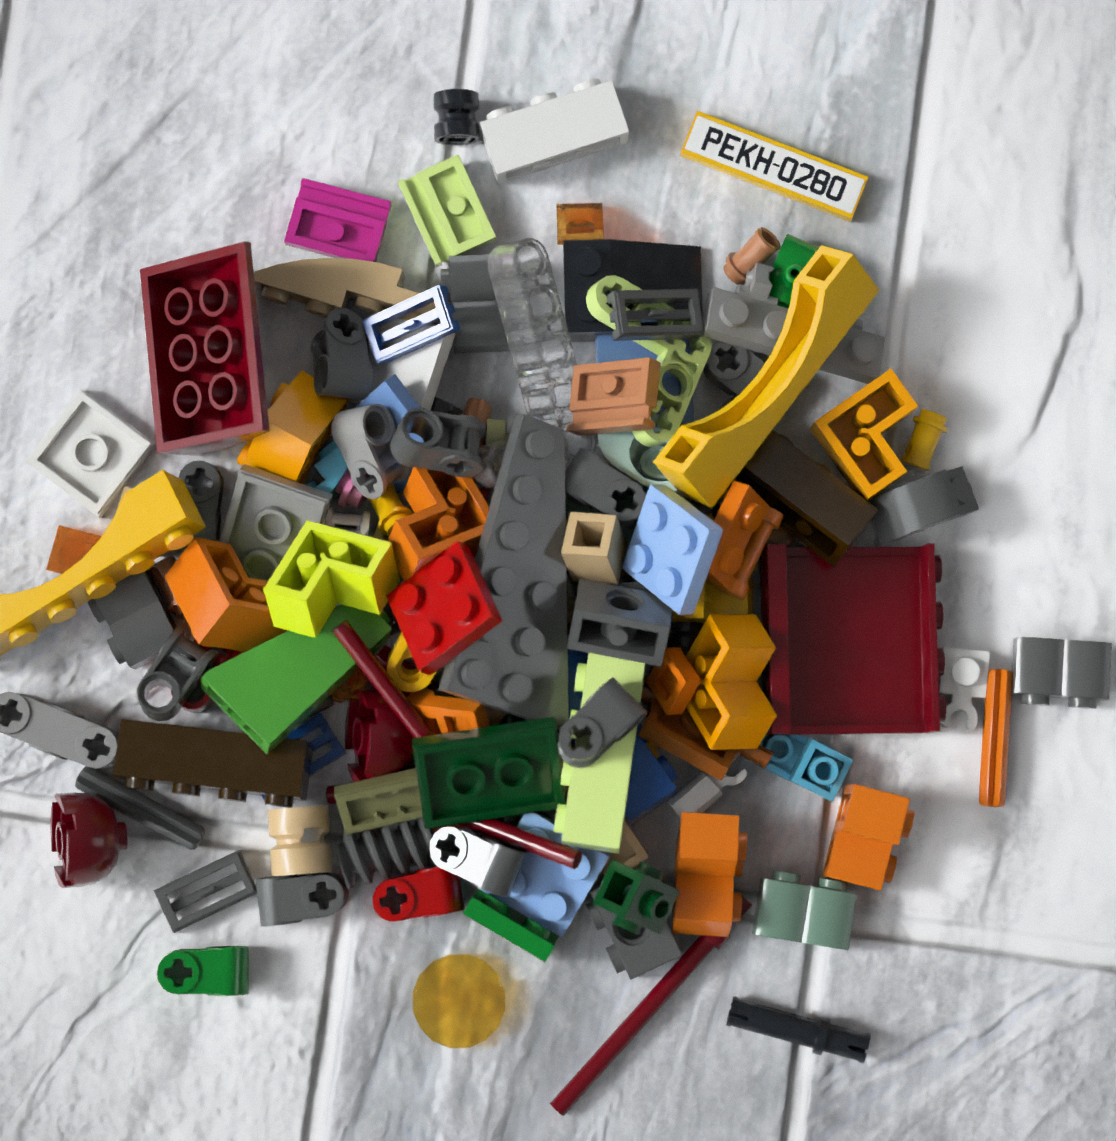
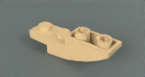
M304 259L277 264L254 273L255 286L257 289L262 290L261 297L283 305H287L289 299L306 304L305 310L307 312L324 318L328 316L330 311L336 308L347 309L350 299L356 300L354 305L356 308L377 314L382 309L390 308L420 294L402 288L405 279L402 268L358 259ZM435 302L399 319L411 320L436 309ZM437 320V321H435V322H433V323H431V324L438 325L439 320Z

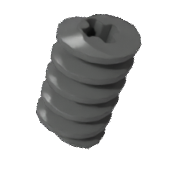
M418 818L415 825H411L409 821L398 823L396 830H393L390 825L380 827L379 834L377 835L372 830L362 831L361 839H356L353 834L346 835L344 830L343 841L341 844L336 842V848L347 888L355 887L356 873H359L366 884L373 883L375 868H377L384 880L391 878L393 864H396L403 875L409 874L411 859H414L421 870L428 869L429 847L433 837L432 829H425L423 818Z

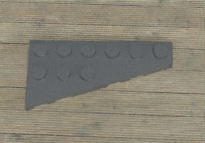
M526 414L515 415L475 557L476 564L503 621L445 665L439 686L441 691L527 720L555 717L557 730H560L565 722L569 720L566 564L561 555L566 533L564 429Z

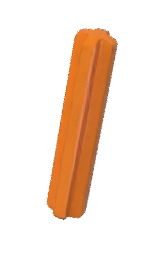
M1006 669L988 670L979 784V804L985 807H1002L1006 799L1013 682L1012 671Z

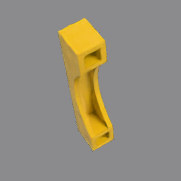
M823 245L820 246L793 282L790 306L783 329L771 355L757 376L740 395L722 409L701 420L681 425L655 458L653 463L683 497L711 508L716 504L879 292L878 287L853 254Z
M165 470L156 473L123 495L116 514L104 534L79 562L62 575L38 587L17 593L0 594V656L14 647H22L32 643L38 638V632L53 623H60L70 619L77 613L78 607L91 599L102 598L110 594L116 588V583L129 575L145 572L154 565L156 558L169 550L185 547L193 540V535L206 528L184 481Z

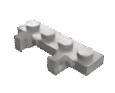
M758 262L755 263V267L751 271L748 270L746 274L745 285L739 284L736 286L735 293L713 287L707 293L703 318L705 334L703 336L770 356L783 329L788 308L777 305L778 298L769 296L772 288L769 274L774 270V267ZM857 319L819 370L869 384L880 376L885 337L862 331L863 320Z

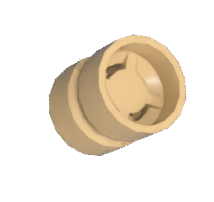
M328 805L267 810L269 836L277 842V845L270 850L272 876L333 871L331 845L324 842L323 836L330 832Z

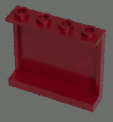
M927 543L921 547H851L835 568L807 547H786V544H767L760 555L761 624L776 646V649L762 671L763 693L777 715L766 735L912 734L940 731V723H944L946 719V700L944 695H939L938 676H943L945 655L943 649L937 646V629H942L944 613L942 603L936 601V583H940L942 578V561L940 555H935L934 543Z

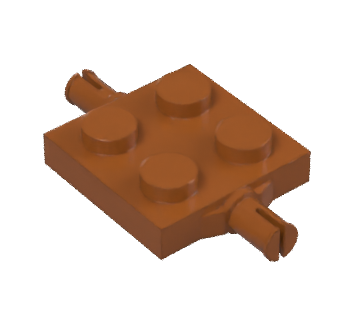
M643 683L641 702L648 705L646 709L648 713L638 736L721 781L731 763L738 759L739 756L765 769L774 751H770L761 745L757 749L711 750L687 708H685L682 714L667 715L647 683Z

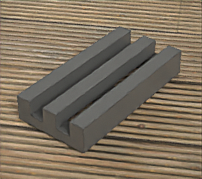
M698 289L614 290L607 295L608 304L613 306V311L609 313L610 322L615 323L616 329L612 331L613 341L698 339L705 334ZM688 303L689 309L626 311L625 304ZM691 321V325L628 326V322Z
M237 850L154 890V893L172 932L176 933L257 894L252 873L244 861V856L241 850ZM233 863L235 864L238 872L170 903L168 894ZM241 880L243 881L245 889L178 920L176 911Z

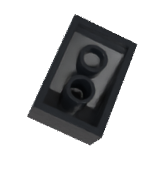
M613 239L563 240L565 342L595 341L597 335H612L614 329L592 316L586 303V296L590 287L602 278L611 275L621 277L642 290L698 289L703 320L701 246ZM608 290L604 294L607 296L611 291ZM607 301L606 304H607L609 307L612 308V307H613L612 304H608V301ZM665 303L675 310L689 309L688 303ZM629 304L626 307L631 310L634 304ZM640 322L641 326H659L658 322Z

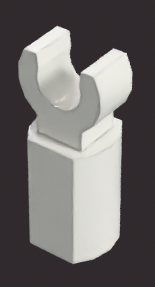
M742 769L734 777L725 775L721 781L710 774L706 775L702 771L667 802L680 818L682 812L704 813L723 796L720 790L724 786L740 784L746 778L748 772Z

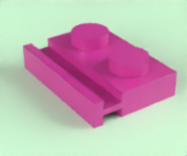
M302 178L299 194L296 197L285 236V245L332 258L376 262L386 229L388 215L392 207L391 201Z

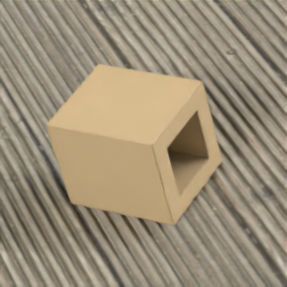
M570 512L561 555L572 581L579 582L580 579L618 585L627 543L617 516Z

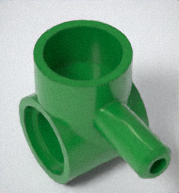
M790 234L786 235L773 264L774 270L769 274V281L772 284L769 296L778 298L777 305L788 309L795 278L820 248Z

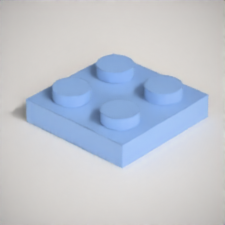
M650 484L622 569L677 614H694L723 529L665 484Z
M541 812L523 815L517 826L518 828L562 844V833L554 832L555 821ZM571 847L582 852L580 865L578 868L572 869L526 851L510 897L498 896L487 891L484 892L563 937L611 854L604 851Z

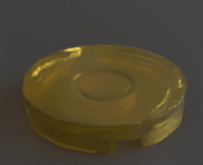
M448 954L433 961L419 975L412 992L413 1013L420 1028L432 1041L449 1048H469L486 1040L499 1027L505 1011V989L498 973L485 960L470 954Z

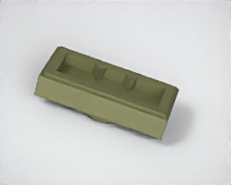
M416 768L334 787V795L346 835L423 818Z

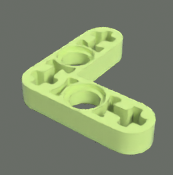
M611 275L602 278L590 287L587 292L586 303L592 316L615 330V323L610 322L609 315L613 311V307L611 308L606 304L607 296L604 293L608 290L612 292L614 290L642 289L621 277ZM665 303L634 304L631 310L675 309ZM691 321L658 322V325H691ZM628 322V326H641L640 322ZM701 336L698 339H691L690 347L694 351L690 354L685 351L686 343L682 339H671L668 341L633 340L658 355L656 360L661 362L656 409H652L651 416L658 413L661 406L667 408L660 413L657 420V425L661 428L660 431L656 433L652 430L632 431L636 440L642 445L657 447L670 440L679 429L711 353V338ZM664 373L674 374L680 381L681 391L678 396L670 395L665 391L662 384Z

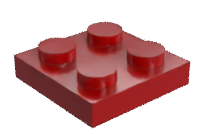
M458 540L386 595L418 671L429 676L503 621L469 546Z

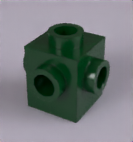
M612 859L593 900V904L615 914L612 923L634 934L639 935L642 927L661 934L680 890L663 883L666 873L640 862L635 870Z

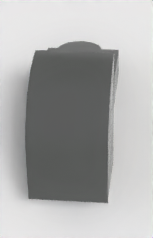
M963 466L948 471L936 472L868 500L869 503L879 509L872 519V523L881 546L979 510L972 486L967 479Z

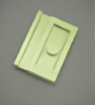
M459 154L416 173L417 175L398 181L401 192L436 268L449 261V256L466 255L497 241L493 228Z

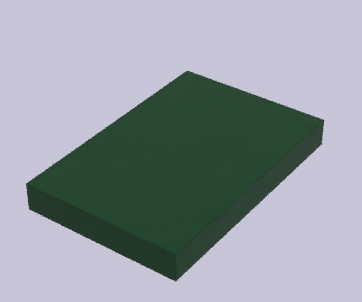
M555 717L412 738L425 829L557 809L558 804L566 805L564 786L561 785L562 768L558 750Z

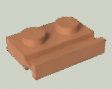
M647 357L574 365L569 411L573 412L572 424L567 425V431L577 436L654 429L655 422L651 421L652 409H656L661 362Z

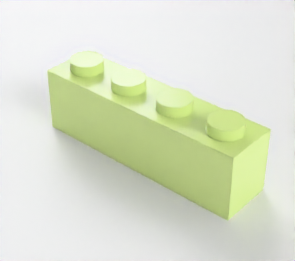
M588 653L587 664L578 663L574 691L583 692L581 708L612 677L641 704L646 664ZM572 709V710H571V714H570V718H571L575 713H577L579 710H573V709ZM637 726L620 741L615 742L590 766L576 768L569 766L565 762L563 763L561 785L569 786L567 805L558 804L554 832L562 833L563 845L620 854ZM574 734L571 735L573 739H576L575 750L579 747L584 748L586 751L589 750L590 737L587 734L582 738H578Z

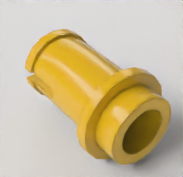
M921 409L919 416H914L912 419L916 424L904 456H902L900 461L929 471V465L941 434L948 431V428L945 427L947 418L938 413Z
M393 483L388 485L387 491L377 499L367 498L380 519L378 527L381 533L388 537L396 520L413 514L411 509L403 506Z

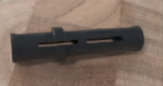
M733 996L731 1009H729L726 1026L729 1027L733 1026L812 1048V1053L822 1055L824 1051L857 1060L859 1063H864L867 1055L865 1051L869 1048L871 1038L870 1033H862L830 1024V1019L821 1017L818 1021L738 999Z

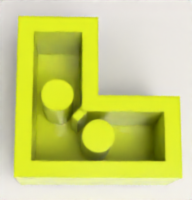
M307 520L263 591L274 627L316 638L337 603L380 615L388 602L386 595L397 587L400 582V576L391 542Z

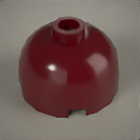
M356 689L354 693L359 699H350L348 703L344 738L345 749L353 748L356 763H347L352 780L357 782L407 770L414 761L412 735L376 689Z
M90 793L55 794L57 802H52L50 838L51 851L57 852L58 858L63 863L62 866H54L58 885L61 888H74L95 884L107 877L116 866L119 851L127 849L128 835L125 822H117L114 810L102 798Z

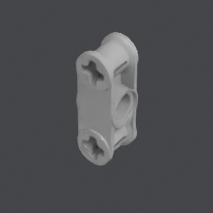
M14 692L0 693V733L26 742L28 746L64 760L69 759L87 767L108 769L114 766L119 733L113 729L85 719V716L47 701L44 703ZM17 705L16 710L23 713L20 721L10 722V718L4 715V710L7 706L15 707ZM106 736L104 744L110 747V752L108 755H99L95 759L96 751L90 748L91 742L93 740L101 741Z

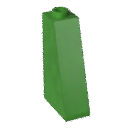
M340 604L333 609L316 638L286 631L210 669L202 676L201 689L268 755L359 668L332 633V630L341 622L347 620L374 654L389 640L392 627L388 624L390 618L384 610L378 615Z

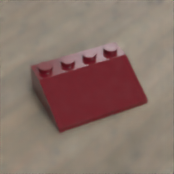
M244 241L140 269L157 453L196 456L229 449L268 432L269 422L251 242Z

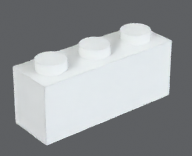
M600 79L587 80L574 87L575 92L557 97L556 93H547L530 101L531 106L513 111L512 107H503L487 114V120L480 122V130L497 184L628 143L629 130L612 80L601 83Z

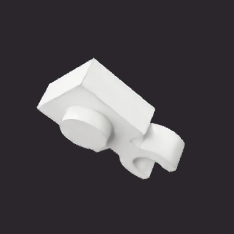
M942 647L945 655V670L943 676H938L939 694L950 695V702L946 705V719L944 723H941V726L950 727L952 713L960 710L967 717L966 730H974L978 722V714L971 705L972 698H986L990 652Z

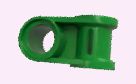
M211 946L204 949L174 950L160 961L157 969L158 982L163 989L172 994H206L209 996L249 994V946ZM177 959H183L184 967L192 968V975L187 976L183 984H178L177 977L168 974V968L176 965Z

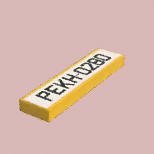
M700 111L696 112L680 152V156L848 222H851L868 179V176Z

